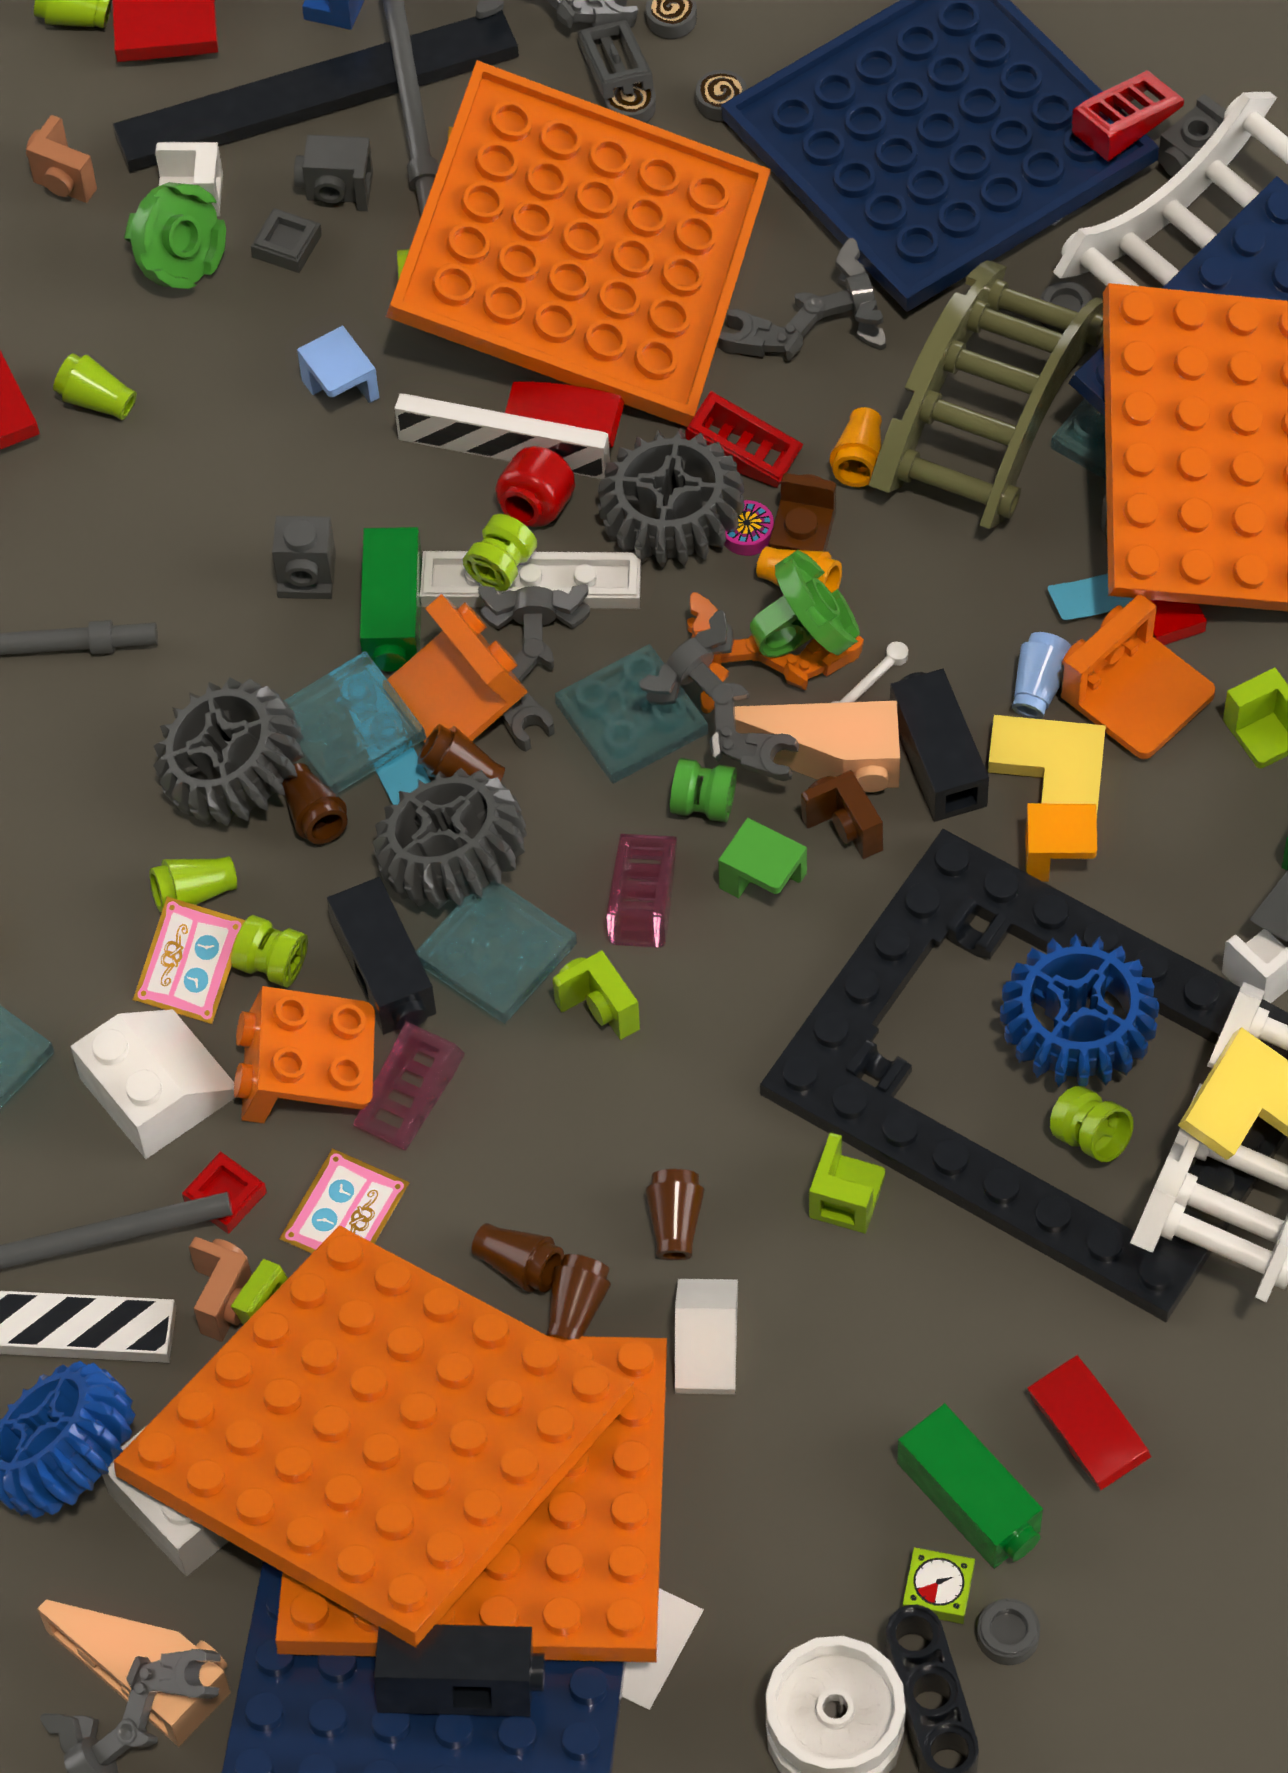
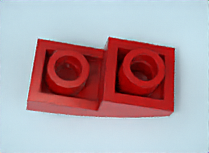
M513 381L505 413L606 432L609 436V448H613L625 402L620 395L587 387L549 382Z
M1078 1355L1027 1387L1033 1402L1062 1436L1072 1456L1100 1490H1103L1152 1457L1148 1448L1124 1414Z

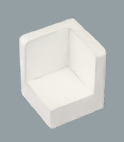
M218 142L157 143L155 155L160 176L159 186L168 182L199 185L213 195L217 203H212L216 210L217 216H220L223 170Z
M1265 929L1247 943L1243 942L1237 935H1234L1225 942L1222 973L1239 987L1245 982L1264 990L1265 993L1262 999L1272 1003L1288 990V947L1286 948Z

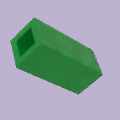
M418 527L364 528L360 643L364 669L378 668L388 672L397 671L420 651L422 551Z
M945 1403L898 1439L897 1464L993 1569L1009 1557L1013 1561L1023 1558L1036 1546L1041 1538L1039 1533L1041 1531L1043 1508Z

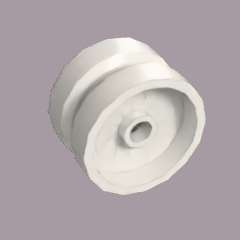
M846 1636L814 1638L791 1649L774 1668L765 1694L768 1751L779 1772L889 1773L896 1766L903 1745L906 1711L903 1683L891 1661L870 1644Z

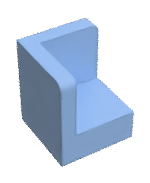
M343 325L297 349L302 382L312 395L324 390L329 397H335L357 386L369 403L379 399L376 368Z

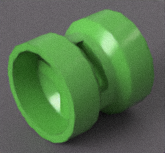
M680 758L673 778L670 812L689 816L693 812L705 813L710 820L727 823L735 795L736 767L719 764L715 768L710 769L701 767L697 760Z

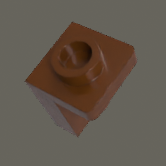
M784 473L781 481V501L769 541V547L826 552L836 515V483L812 474L796 475Z
M852 770L836 777H823L802 792V820L807 828L833 819L835 828L845 844L852 841L862 859L883 851V821Z

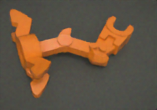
M693 592L690 595L689 602L690 613L697 617L687 619L686 626L688 632L693 633L691 638L695 637L698 632L711 629L709 619L718 611L707 598L697 592ZM751 634L748 639L734 640L731 653L714 655L713 661L708 668L724 682L729 676V671L721 663L746 660L760 661L784 674L787 684L806 690L809 678L821 673L827 677L845 665L857 660L862 652L864 639L861 636L856 637L855 639L858 642L839 655L829 652L813 639L799 655L788 653L779 657H767L759 651ZM702 691L700 694L702 712L708 714L715 708V702Z

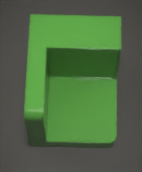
M747 818L718 860L719 889L740 898L748 884L752 882L773 894H778L789 879L801 883L806 876L807 847Z

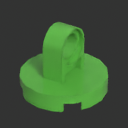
M168 182L153 188L140 202L136 213L129 214L123 239L131 242L135 261L145 277L159 286L190 289L197 286L194 283L199 281L203 275H211L217 269L225 250L226 226L224 220L217 219L216 210L212 203H217L211 193L199 185Z
M796 550L775 565V575L783 596L760 611L750 623V631L759 651L767 657L786 655L811 638H814L829 652L839 655L858 642L855 638L860 635L859 627L840 591L837 589L831 593L817 579L825 573L824 570L807 554Z

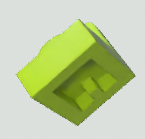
M602 950L587 959L581 957L570 961L553 978L554 1000L561 1012H565L586 1000L596 1021L601 1026L609 1023L620 1040L640 1030L638 1001Z

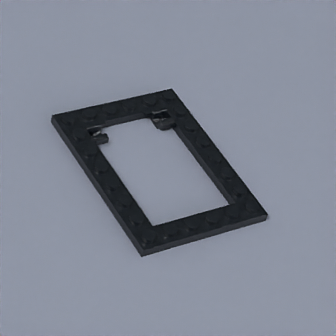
M942 829L760 1083V1095L829 1134L831 1132L841 1135L843 1142L1160 1320L1167 1322L1211 1255V1251L1175 1235L1172 1240L1160 1236L1153 1253L1130 1243L1135 1233L1132 1229L894 1098L911 1074L912 1064L899 1056L894 1061L887 1060L878 1052L877 1044L873 1040L879 1033L877 1026L932 948L935 945L940 946L946 936L953 944L977 957L984 956L988 959H991L1008 933L1047 953V944L1052 938L1063 948L1070 947V940L1077 934L1082 942L1081 946L1092 947V943L1100 936L1102 942H1104L1103 951L1110 953L1122 945L1125 951L1124 963L1140 959V964L1143 967L1142 977L1152 978L1155 986L1153 997L1157 998L1159 1002L1158 1014L1215 1045L1218 1042L1241 987L953 833ZM975 916L990 923L984 933L977 931L970 925ZM1263 999L1261 1000L1259 1007L1270 1011L1268 1017L1288 1025V1012ZM1259 1039L1288 1060L1287 1050ZM864 1074L878 1081L876 1087L861 1079ZM1257 1116L1241 1145L1273 1158L1287 1136ZM1208 1156L1205 1161L1197 1159L1188 1172L1198 1177L1196 1183L1242 1203L1246 1201L1259 1181L1257 1177ZM1186 1205L1184 1210L1185 1214L1224 1231L1230 1225L1228 1222Z

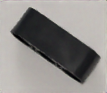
M917 1604L906 1605L897 1609L889 1618L886 1627L885 1653L886 1658L891 1661L903 1683L906 1710L905 1725L920 1773H977L978 1740L943 1626L938 1616L927 1607ZM907 1634H918L926 1638L930 1644L920 1651H910L902 1647L898 1641ZM934 1691L943 1695L947 1703L938 1709H927L917 1703L916 1697L923 1692ZM952 1749L963 1755L966 1761L956 1768H945L936 1763L933 1756L941 1750Z

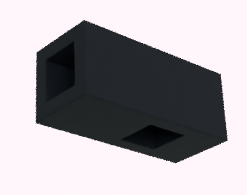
M944 669L929 673L915 672L903 677L898 682L891 683L890 701H897L899 738L933 821H940L987 807L989 775Z
M377 877L327 897L332 928L367 1002L375 1009V1019L382 1034L385 1035L397 1029H413L422 1024L427 1017L435 1015L436 1007L433 986L381 878Z
M435 1624L415 1648L379 1626L374 1673L377 1713L531 1717L532 1691L544 1692L545 1653L533 1652L532 1627Z

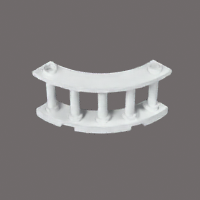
M1242 92L1228 106L1224 114V121L1210 139L1166 184L1147 199L1118 217L1092 227L1080 228L1077 232L1073 233L1064 243L1061 251L1062 258L1053 273L1061 279L1091 272L1106 286L1108 283L1139 286L1112 263L1114 260L1127 254L1165 286L1179 270L1145 241L1171 223L1203 249L1217 233L1190 212L1187 207L1212 182L1245 208L1259 192L1227 167V165L1241 150L1251 135L1288 165V137L1264 118L1277 97L1271 92Z
M1243 982L1207 1067L1213 1068L1233 1033L1241 1027L1256 1038L1288 1051V1025L1268 1017L1270 1011L1259 1007L1265 993L1264 990ZM1199 1084L1192 1101L1194 1100L1195 1096L1197 1095L1198 1091L1200 1090L1203 1084ZM1180 1128L1130 1243L1153 1253L1160 1236L1172 1240L1175 1235L1262 1273L1263 1276L1255 1298L1267 1302L1273 1286L1285 1290L1288 1284V1213L1285 1221L1196 1183L1198 1177L1188 1173L1194 1157L1205 1161L1208 1156L1288 1191V1165L1243 1145H1240L1234 1156L1226 1160ZM1186 1205L1274 1242L1273 1250L1270 1251L1185 1214Z

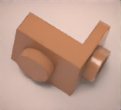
M51 115L41 129H37L32 133L27 143L26 156L29 160L33 182L47 187L58 196H70L87 203L97 190L91 156L68 147L62 118Z
M194 1237L189 1246L194 1268L197 1272L210 1277L194 1307V1312L200 1333L223 1342L231 1324L239 1325L241 1323L231 1305L252 1276L248 1258L240 1248L228 1241L214 1239L213 1242H209L199 1237Z

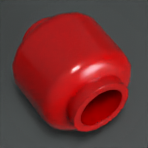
M532 446L523 448L514 455L499 476L495 491L497 500L505 515L519 520L526 526L541 527L547 526L558 517L572 497L576 484L573 471L561 455L548 448Z

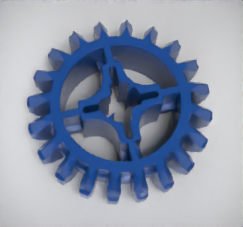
M1077 934L1070 940V947L1063 948L1052 938L1047 944V955L1032 948L1027 954L1026 964H1015L1011 971V981H1006L1002 989V1000L1004 1003L1000 1006V1021L1003 1025H1006L1004 1028V1038L1007 1045H1017L1015 1056L1019 1063L1034 1060L1033 1072L1036 1078L1048 1070L1054 1071V1081L1058 1087L1066 1081L1067 1076L1077 1077L1079 1086L1085 1087L1088 1085L1089 1076L1096 1075L1106 1086L1112 1080V1068L1127 1076L1128 1072L1132 1070L1133 1059L1143 1060L1148 1052V1042L1152 1041L1156 1036L1157 1023L1155 1018L1158 1017L1159 1002L1157 998L1153 997L1155 986L1152 978L1142 977L1143 967L1140 964V959L1124 963L1125 951L1122 945L1110 953L1103 951L1104 942H1102L1100 936L1092 943V947L1081 946L1082 942ZM1106 991L1110 992L1122 1005L1126 1014L1125 1020L1116 1016L1114 1008L1104 1001ZM1034 1003L1045 1008V1015L1054 1021L1052 1032L1043 1027L1036 1018L1032 1009Z
M77 1361L69 1367L62 1364L55 1369L51 1376L41 1375L36 1385L29 1390L24 1388L22 1396L14 1404L7 1405L8 1412L0 1420V1501L9 1509H14L21 1516L29 1514L33 1518H38L44 1515L45 1512L54 1515L59 1512L64 1503L74 1505L81 1493L87 1489L92 1491L94 1483L101 1475L109 1474V1465L123 1451L120 1447L121 1444L131 1437L132 1430L129 1426L133 1423L136 1414L131 1409L133 1400L126 1394V1389L107 1370L100 1369L95 1363L86 1365L82 1361Z

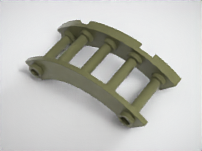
M990 260L982 262L970 272L965 284L971 286L966 295L955 292L933 327L905 386L906 390L914 392L912 399L905 410L902 420L892 417L869 486L890 493L902 487L904 482L910 483L912 479L980 502L986 505L980 526L988 529L1002 523L1004 518L1010 519L1013 516L1021 494V488L1016 486L1017 480L1054 397L1078 360L1090 351L1091 345L1097 347L1103 338V299L1095 297L1079 312L1009 289V283L1003 281L1007 266ZM1004 309L1065 331L1061 334L1000 313L999 311ZM983 329L1049 352L1051 355L1041 374L1038 375L966 349V343L974 332L980 333ZM960 370L1029 394L1030 396L1017 426L942 400V394L939 392L949 372L956 374ZM935 420L1008 446L994 484L921 459L920 452L915 450L925 424L931 425Z

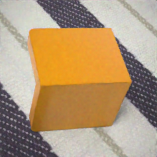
M1027 803L1025 828L1027 874L1042 882H1049L1051 859H1094L1097 856L1096 804Z

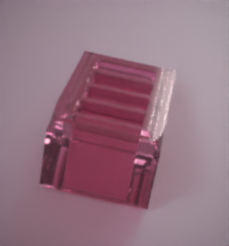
M620 834L607 910L608 938L611 944L642 947H663L665 945L677 851L676 836ZM631 859L661 860V864L630 863Z
M406 1021L373 1084V1095L370 1103L366 1108L360 1110L353 1125L406 1151L451 1081L465 1053L456 1044ZM418 1051L435 1058L431 1068L413 1060ZM406 1070L425 1079L420 1088L401 1079ZM394 1089L414 1098L410 1108L389 1099ZM381 1108L404 1118L399 1129L376 1118Z

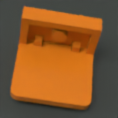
M441 594L425 609L443 631L386 680L384 691L424 742L439 724L448 729L455 726L473 741L527 694L528 691L512 673V670L518 666L512 656L497 640L490 645L481 635V632L487 626L466 602L457 608Z
M1137 595L1125 607L1118 605L1113 608L1104 618L1100 629L1087 641L1084 639L1077 641L1068 650L1062 661L1064 671L1061 698L1094 724L1106 725L1105 732L1136 757L1148 759L1214 699L1215 685L1153 637L1157 606L1143 595Z
M262 986L250 1011L241 1012L237 1025V1046L245 1047L244 1063H239L234 1080V1097L242 1098L241 1120L264 1124L278 1098L352 1109L366 1108L373 1095L374 1007L369 1002Z

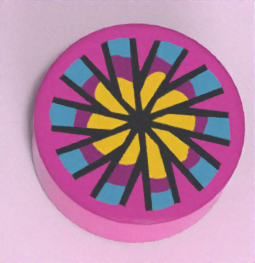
M745 500L744 511L741 515H738L739 525L735 532H726L724 546L735 554L752 556L761 553L766 546H769L774 519L771 511L765 505L756 501Z

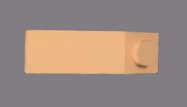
M897 701L735 706L736 732L783 733L791 735L797 740L799 744L798 752L789 750L779 751L774 757L775 764L789 766L791 770L817 780L826 776L836 777L852 770L865 792H878L885 788H899L900 746Z
M45 1600L37 1608L46 1631L127 1702L131 1687L126 1677L135 1657H148L150 1662L161 1660V1654L188 1651L191 1649L216 1651L203 1640H200L195 1646L177 1631L59 1602ZM221 1657L220 1662H206L200 1668L199 1680L201 1684L219 1688V1695L212 1699L190 1698L184 1695L167 1694L160 1691L156 1693L148 1721L178 1747L231 1693L224 1669L227 1667L225 1660Z

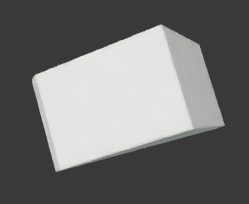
M678 1279L675 1303V1394L735 1395L738 1280Z

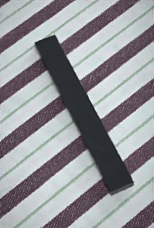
M502 10L486 18L479 19L475 16L410 35L419 86L473 71L477 60L493 65L519 57L518 44ZM390 42L113 123L115 136L129 172H134L157 165L155 151L156 144L159 142H218V146L399 93Z

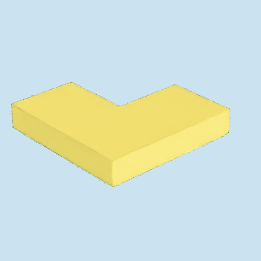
M994 715L988 773L1044 778L1041 803L1096 804V812H1098L1106 725Z
M1242 1027L1231 1036L1178 1124L1180 1128L1226 1160L1235 1155L1257 1116L1288 1137V1060Z

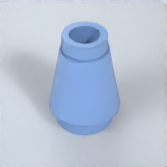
M1034 632L1030 635L1028 642L1021 644L1014 701L1012 704V709L1016 713L1033 719H1042L1044 717L1046 709L1063 682L1064 666L1062 661L1068 650L1072 647L1068 641L1051 633Z

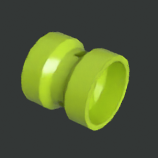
M495 514L482 530L483 540L474 543L464 556L463 566L470 576L481 585L494 587L496 591L501 592L506 591L517 577L518 564L527 562L535 551L537 539L532 531L519 520L509 515Z
M251 915L243 923L235 940L231 957L232 967L249 974L256 971L265 973L268 981L287 988L292 985L302 968L308 949V936L291 928L284 931L274 929L269 920Z
M1074 1086L1066 1090L1054 1105L1050 1117V1129L1053 1136L1070 1146H1080L1084 1153L1100 1162H1109L1117 1158L1128 1145L1133 1133L1134 1120L1131 1112L1113 1101L1103 1102L1101 1096L1084 1086Z

